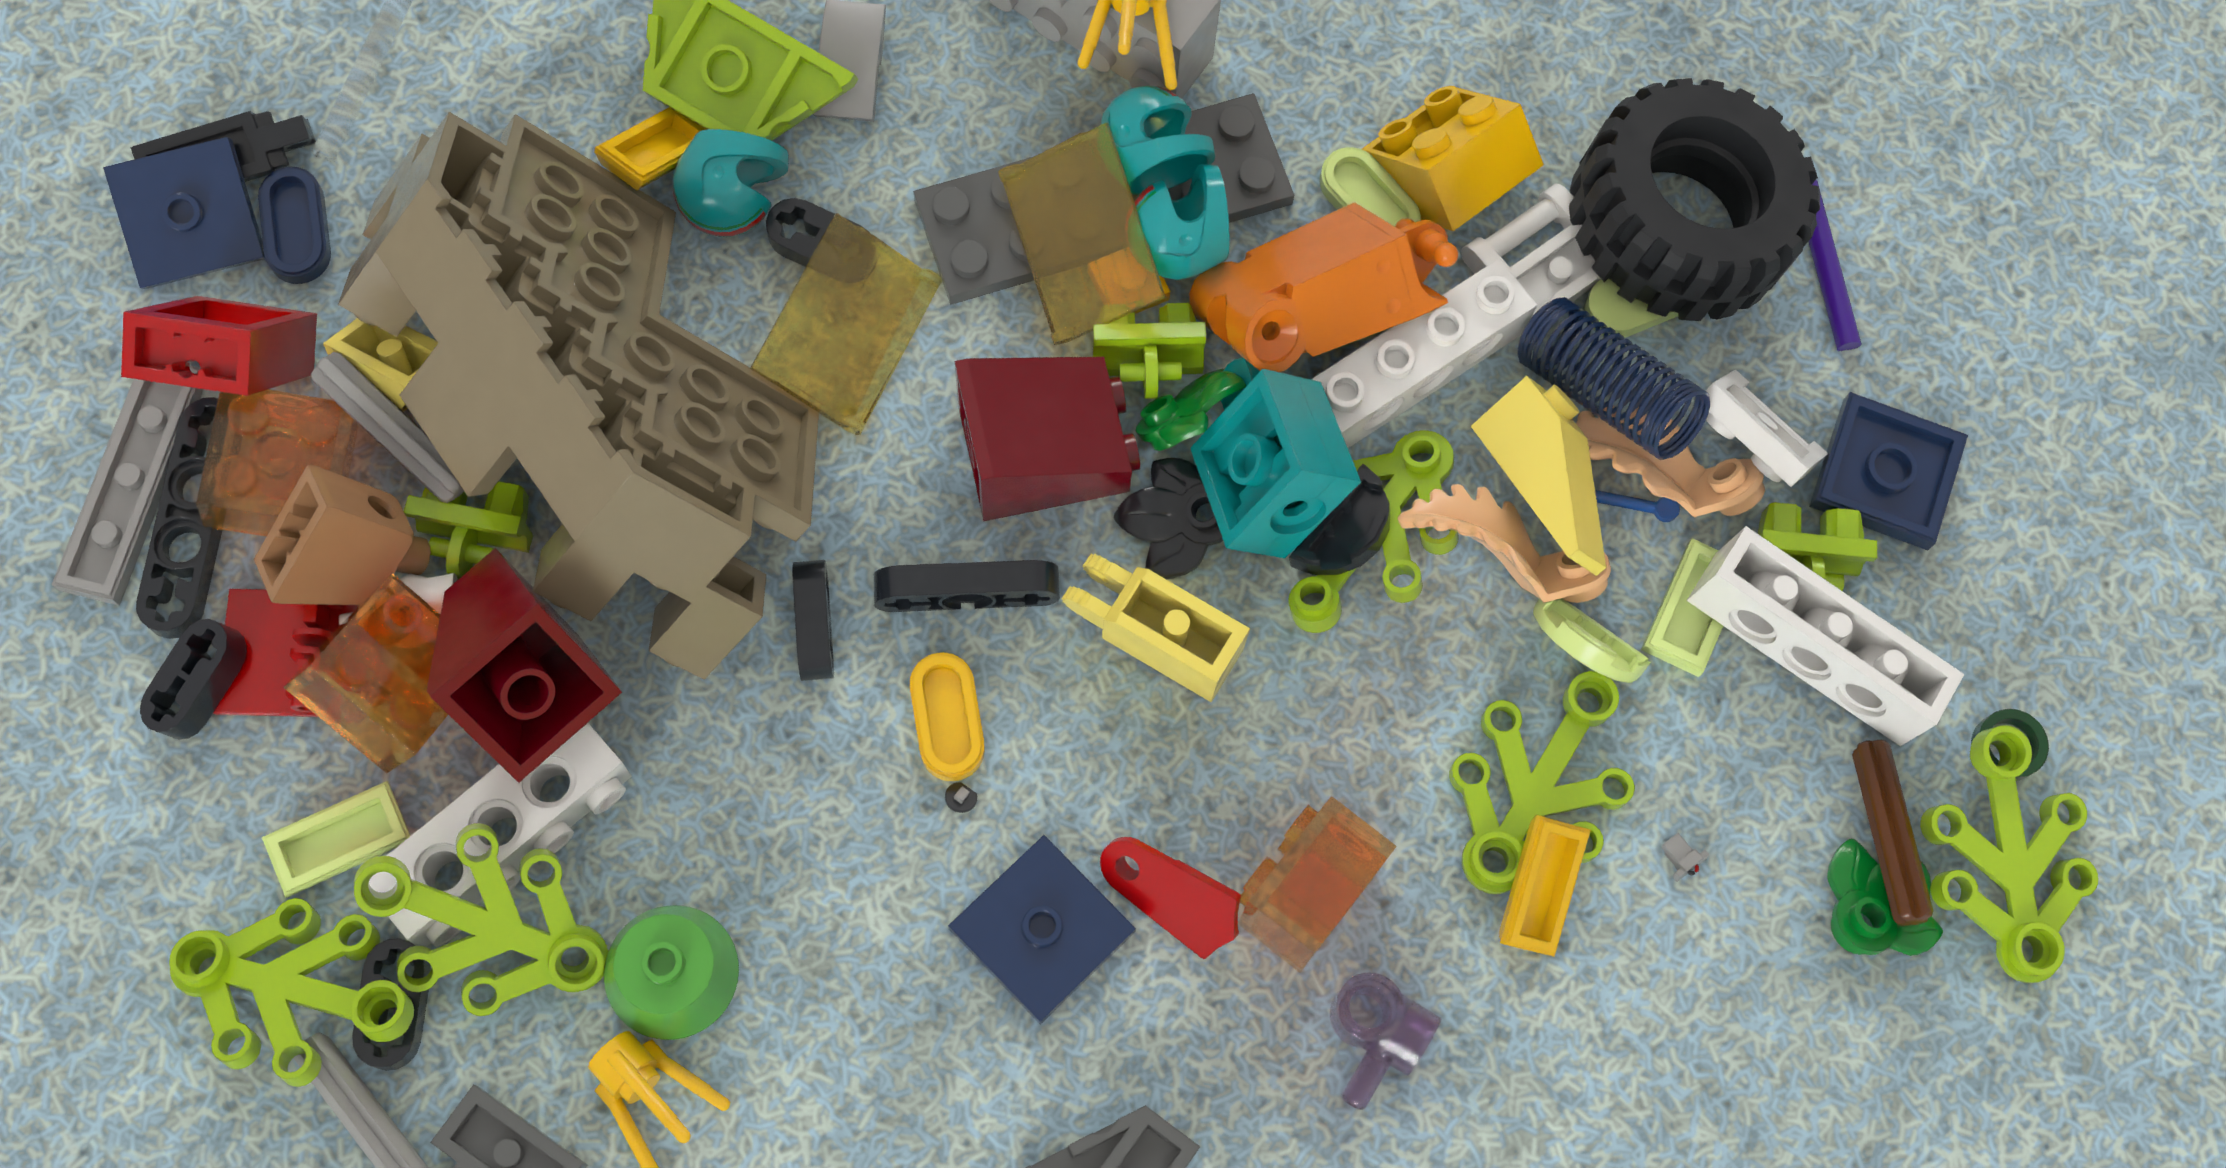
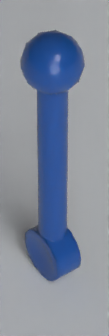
M1595 490L1597 503L1652 513L1662 522L1673 521L1680 512L1678 502L1665 497L1655 502Z

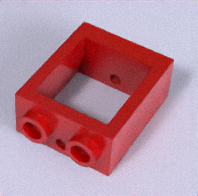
M194 296L123 312L121 377L245 396L311 376L314 370L317 313L202 296ZM192 361H197L200 365V370L196 374L190 370L189 365Z

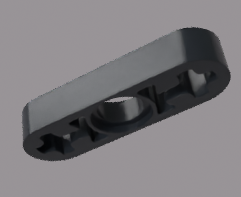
M1043 560L896 565L884 567L874 572V606L885 612L961 609V603H974L975 609L1048 606L1058 602L1060 599L1058 566L1055 563Z

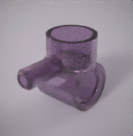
M1361 973L1350 978L1336 993L1330 1005V1023L1336 1035L1346 1044L1366 1050L1364 1057L1342 1093L1343 1100L1350 1106L1363 1110L1367 1107L1390 1066L1408 1076L1424 1054L1442 1020L1438 1015L1403 995L1392 980L1378 973ZM1356 995H1368L1374 998L1382 1009L1383 1016L1380 1026L1366 1028L1355 1022L1350 1013L1351 998Z

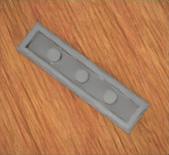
M190 366V370L194 374L200 370L198 367ZM133 379L52 582V586L58 591L120 606L160 503L179 419L183 411L192 402L200 399L204 389Z

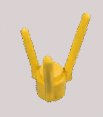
M1098 0L1077 61L1078 67L1081 69L1088 68L1111 4L1117 12L1121 13L1118 52L1122 55H1126L1130 51L1135 16L1145 14L1152 7L1165 86L1168 90L1176 89L1177 78L1166 8L1167 0Z
M624 1031L609 1040L593 1056L588 1065L589 1070L601 1082L596 1087L595 1093L609 1107L641 1168L659 1167L624 1104L623 1098L628 1104H633L641 1099L680 1143H687L691 1139L689 1130L653 1089L661 1077L655 1070L656 1068L719 1110L726 1111L730 1107L728 1098L668 1057L653 1039L642 1045L630 1031Z

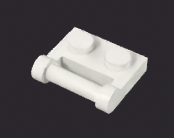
M1555 183L1539 195V202L1488 238L1477 237L1461 249L1464 263L1474 274L1500 258L1536 302L1537 307L1533 315L1543 305L1553 299L1566 297L1572 302L1601 280L1592 269L1595 260L1591 254L1583 255L1575 239L1582 225L1571 224L1569 204L1574 197L1561 184ZM1552 221L1564 227L1563 231L1511 267L1501 258Z
M1737 370L1713 382L1706 390L1710 397V409L1706 421L1725 438L1732 440L1736 436L1754 453L1751 456L1753 464L1772 481L1780 482L1783 479L1792 487L1799 480H1803L1828 454L1815 441L1808 444L1746 387L1750 382Z

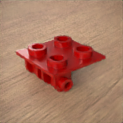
M229 589L225 625L241 633L247 645V653L240 672L213 714L346 718L355 638L344 640L340 630L339 615L359 611V605L279 604L271 602L266 589Z

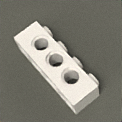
M1500 258L1444 293L1442 296L1447 298V304L1388 329L1311 379L1322 383L1347 448L1521 336L1525 326L1533 316L1537 304Z
M1747 526L1715 553L1686 600L1899 746L1904 745L1937 725L1964 676L1962 672Z
M587 723L520 783L498 764L387 856L394 857L404 863L410 872L411 879L436 888L435 878L438 871L447 863L461 862L456 852V838L465 826L473 823H482L492 827L499 820L513 818L517 821L516 833L508 843L499 846L497 855L509 890H512L521 879L518 871L520 862L525 854L538 848L548 849L553 853L559 851L574 834L570 827L590 811L597 815L612 807L626 791L622 784L630 779L632 775L597 732ZM559 775L570 777L569 789L561 799L555 802L541 801L540 792L547 780ZM479 835L472 836L464 845V850L472 856L483 855L490 848L488 839ZM463 864V874L458 884L443 892L478 905L483 900L470 867ZM379 872L371 877L369 885L377 892H388L393 889L397 881L392 874ZM405 908L394 915L388 916L404 937L416 946L427 947L432 943L435 947L447 943L462 931Z

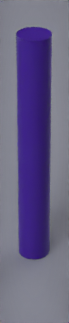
M1815 180L1812 185L1819 187L1818 181ZM1820 192V210L1816 213L1817 226L1808 243L1837 351L1856 349L1862 343Z

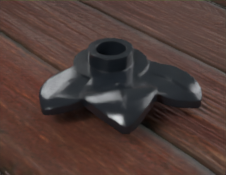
M1164 458L1153 461L1151 465V482L1153 487L1140 489L1130 494L1114 513L1115 522L1125 532L1141 541L1150 542L1145 569H1149L1165 579H1173L1195 570L1202 562L1208 546L1223 541L1215 516L1204 522L1196 519L1198 508L1210 502L1197 466L1182 458Z

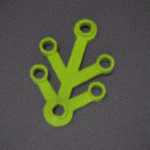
M1429 430L1414 431L1403 436L1396 443L1392 453L1353 460L1356 470L1364 464L1381 481L1390 479L1384 487L1385 494L1390 503V530L1382 544L1386 561L1382 578L1387 596L1399 603L1413 601L1420 595L1423 588L1420 568L1415 562L1411 561L1405 528H1401L1398 521L1401 509L1415 491H1417L1419 499L1430 502V492L1434 489L1442 490L1441 484L1451 474L1454 467V453L1449 441L1441 434ZM1418 453L1433 455L1425 462H1417L1412 459V456ZM1434 527L1419 528L1421 544L1429 553L1435 555L1449 553L1458 543L1459 535L1455 530L1448 529L1450 532L1446 537L1434 539L1428 535L1429 531ZM1356 568L1339 575L1311 576L1296 583L1291 589L1288 599L1295 624L1300 629L1310 633H1321L1331 629L1340 619L1342 612L1338 592ZM1402 574L1409 575L1414 579L1406 587H1397L1392 584L1393 579ZM1320 593L1324 595V599L1318 604L1308 605L1303 602L1304 597L1308 594Z
M1587 671L1577 675L1563 694V708L1566 715L1532 772L1519 731L1522 725V714L1519 708L1510 701L1498 700L1491 703L1482 714L1481 728L1488 738L1494 740L1512 806L1499 826L1486 787L1490 779L1491 770L1484 757L1476 753H1464L1451 765L1449 779L1452 786L1463 795L1474 835L1463 849L1461 858L1462 869L1468 881L1477 889L1489 894H1502L1511 890L1525 842L1523 839L1528 832L1531 820L1536 815L1546 817L1596 805L1615 810L1623 807L1633 797L1635 791L1634 781L1626 771L1620 768L1606 769L1597 778L1554 787L1588 728L1603 724L1617 709L1619 692L1611 678L1595 671ZM1587 692L1594 695L1599 703L1598 711L1586 712L1581 709L1577 701L1578 694ZM1495 711L1506 712L1512 719V728L1508 731L1497 730L1491 723V713ZM1464 763L1475 765L1481 773L1480 782L1476 784L1464 782L1459 775V766ZM1607 778L1618 780L1624 788L1623 797L1620 799L1608 797L1603 791V781ZM1579 821L1572 825L1591 830L1589 836L1593 841V849L1589 853H1584L1582 863H1587L1601 852L1604 839L1596 825L1587 821ZM1496 851L1503 856L1505 868L1502 872L1494 873L1486 869L1483 864L1485 852Z
M2003 725L1981 731L1975 736L1970 747L1972 765L1981 775L1986 777L1997 847L1969 825L1964 812L1952 804L1939 805L1927 809L1921 817L1920 828L1923 836L1930 843L1935 845L1950 844L2000 886L2005 892L2008 914L1978 892V884L1975 878L1964 870L1944 871L1934 877L1930 888L1934 902L1944 910H1961L1996 940L1998 961L2002 969L2010 977L2024 983H2037L2050 978L2061 966L2065 955V947L2062 937L2058 932L2082 897L2089 896L2096 890L2099 878L2095 866L2084 858L2058 861L2052 867L2050 873V882L2054 890L2037 911L2033 887L2070 833L2081 829L2085 825L2087 808L2083 800L2072 793L2047 797L2039 809L2042 824L2026 845L2015 777L2021 775L2029 767L2032 759V749L2029 740L2023 732L2015 727ZM1990 744L1994 745L1999 752L2000 758L1997 765L1991 759L1989 752ZM2060 803H2063L2069 811V820L2066 824L2058 817V806ZM1941 814H1944L1950 821L1951 828L1947 836L1942 834L1938 828V818ZM2072 867L2079 873L2081 878L2078 889H2075L2068 879L2069 871ZM1952 879L1957 881L1961 888V895L1957 902L1950 897L1948 892V885ZM2023 939H2026L2033 949L2032 958L2028 962L2022 953Z
M482 823L469 824L458 833L456 852L459 860L465 866L470 867L486 908L411 879L406 865L394 857L377 856L363 863L356 872L354 878V897L358 906L364 912L377 917H387L405 908L471 934L433 950L425 946H413L406 949L400 955L397 962V977L399 983L409 991H426L436 984L438 978L509 950L517 951L535 959L498 976L488 970H478L469 974L461 986L462 1003L469 1013L476 1016L490 1015L496 1012L503 1002L547 984H552L566 992L584 991L593 987L604 976V966L608 954L607 944L600 933L593 928L576 924L560 884L562 879L560 861L548 849L538 848L525 854L520 862L519 872L525 888L533 893H537L549 932L522 922L497 859L499 844L496 833L491 827ZM479 835L487 838L491 845L485 854L472 856L464 850L466 841L472 836ZM538 861H546L554 867L552 875L544 881H535L528 876L529 868ZM388 872L396 878L397 882L390 891L377 892L371 888L369 881L376 873ZM571 947H581L587 952L585 960L577 966H569L561 960L563 953ZM417 959L425 960L432 966L430 973L419 979L412 978L405 972V967L408 963ZM478 984H489L496 990L494 996L486 1002H476L469 996L472 988Z
M293 898L283 902L274 914L230 936L215 930H198L185 935L175 944L169 958L170 976L175 986L183 993L191 997H201L214 1034L211 1042L212 1053L231 1069L248 1067L258 1058L261 1051L259 1036L239 1020L230 986L253 992L275 1052L272 1058L273 1071L288 1085L301 1087L311 1083L318 1076L322 1061L319 1053L302 1039L289 1003L352 1020L354 1025L363 1034L377 1042H388L402 1036L408 1030L413 1020L414 1006L411 999L397 984L391 981H373L357 991L305 976L343 956L354 961L366 959L369 952L380 943L378 929L365 916L352 914L341 919L333 930L310 941L320 929V915L306 900ZM305 912L306 916L303 923L297 928L288 929L291 917L297 913ZM365 929V935L359 943L352 946L347 945L352 933ZM282 938L291 944H304L264 965L245 960ZM215 957L212 965L199 974L202 962L207 958ZM397 1008L389 1021L378 1025L379 1017L386 1009ZM245 1036L243 1047L237 1053L228 1055V1048L232 1041ZM299 1054H306L302 1067L297 1071L288 1072L290 1061Z

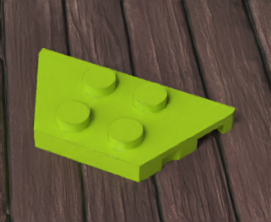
M653 0L652 14H648L646 38L650 49L649 56L644 62L642 90L650 97L706 130H732L773 141L852 89L858 81L857 76L851 71L729 0Z

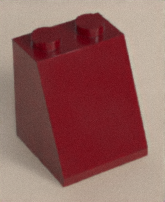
M1104 356L967 358L954 361L958 409L983 522L1130 492L1132 471L1140 470L1139 452L1134 434L1123 435L1118 414L1126 413L1124 390L1119 376L1109 378Z
M496 548L444 591L427 693L498 764L520 783L618 697L622 691L580 636L542 596L533 592L532 585Z

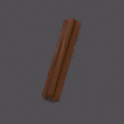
M1886 740L1863 741L1857 745L1852 756L1893 920L1900 926L1923 924L1932 916L1933 907L1892 749Z

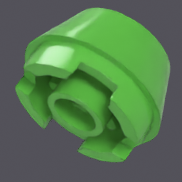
M680 905L662 906L648 910L626 924L611 944L604 966L605 991L616 1015L634 1031L644 1036L661 1040L686 1038L712 1025L729 1006L736 991L739 977L737 951L725 928L709 914L692 907Z

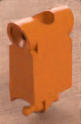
M1354 202L1246 252L1245 260L1239 263L1232 261L1222 262L1205 271L1194 280L1189 293V300L1196 319L1200 322H1205L1209 330L1231 345L1233 350L1258 370L1267 369L1282 372L1297 362L1303 353L1307 352L1312 357L1415 319L1447 304V298L1423 282L1436 264L1442 267L1454 265L1458 259V250L1455 245L1449 243L1445 229L1434 221L1422 220L1414 222L1412 219L1405 218L1399 220L1394 227Z

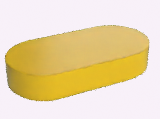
M940 652L928 655L917 663L910 676V693L921 759L926 769L933 776L945 781L963 780L977 771L985 753L974 677L968 664L954 654Z

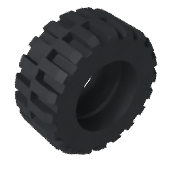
M1692 78L1669 80L1665 87L1662 83L1650 84L1639 89L1635 96L1626 97L1614 108L1579 162L1580 166L1573 175L1569 191L1574 198L1569 204V214L1572 225H1582L1575 236L1581 252L1584 256L1591 254L1595 260L1592 269L1603 282L1608 279L1613 281L1620 288L1617 292L1619 296L1630 303L1636 298L1648 304L1646 311L1664 317L1672 311L1678 313L1679 320L1701 321L1707 313L1710 319L1718 320L1733 316L1738 309H1748L1759 302L1801 254L1803 247L1812 238L1817 226L1816 213L1820 210V190L1818 186L1812 184L1818 177L1811 156L1804 157L1801 152L1805 147L1803 140L1795 129L1788 131L1780 123L1783 120V116L1771 105L1764 109L1753 101L1755 95L1741 88L1737 89L1735 93L1724 89V82L1706 79L1700 85H1693ZM1669 172L1681 174L1706 186L1725 206L1731 218L1733 228L1720 229L1704 226L1680 214L1664 199L1655 184L1652 173Z

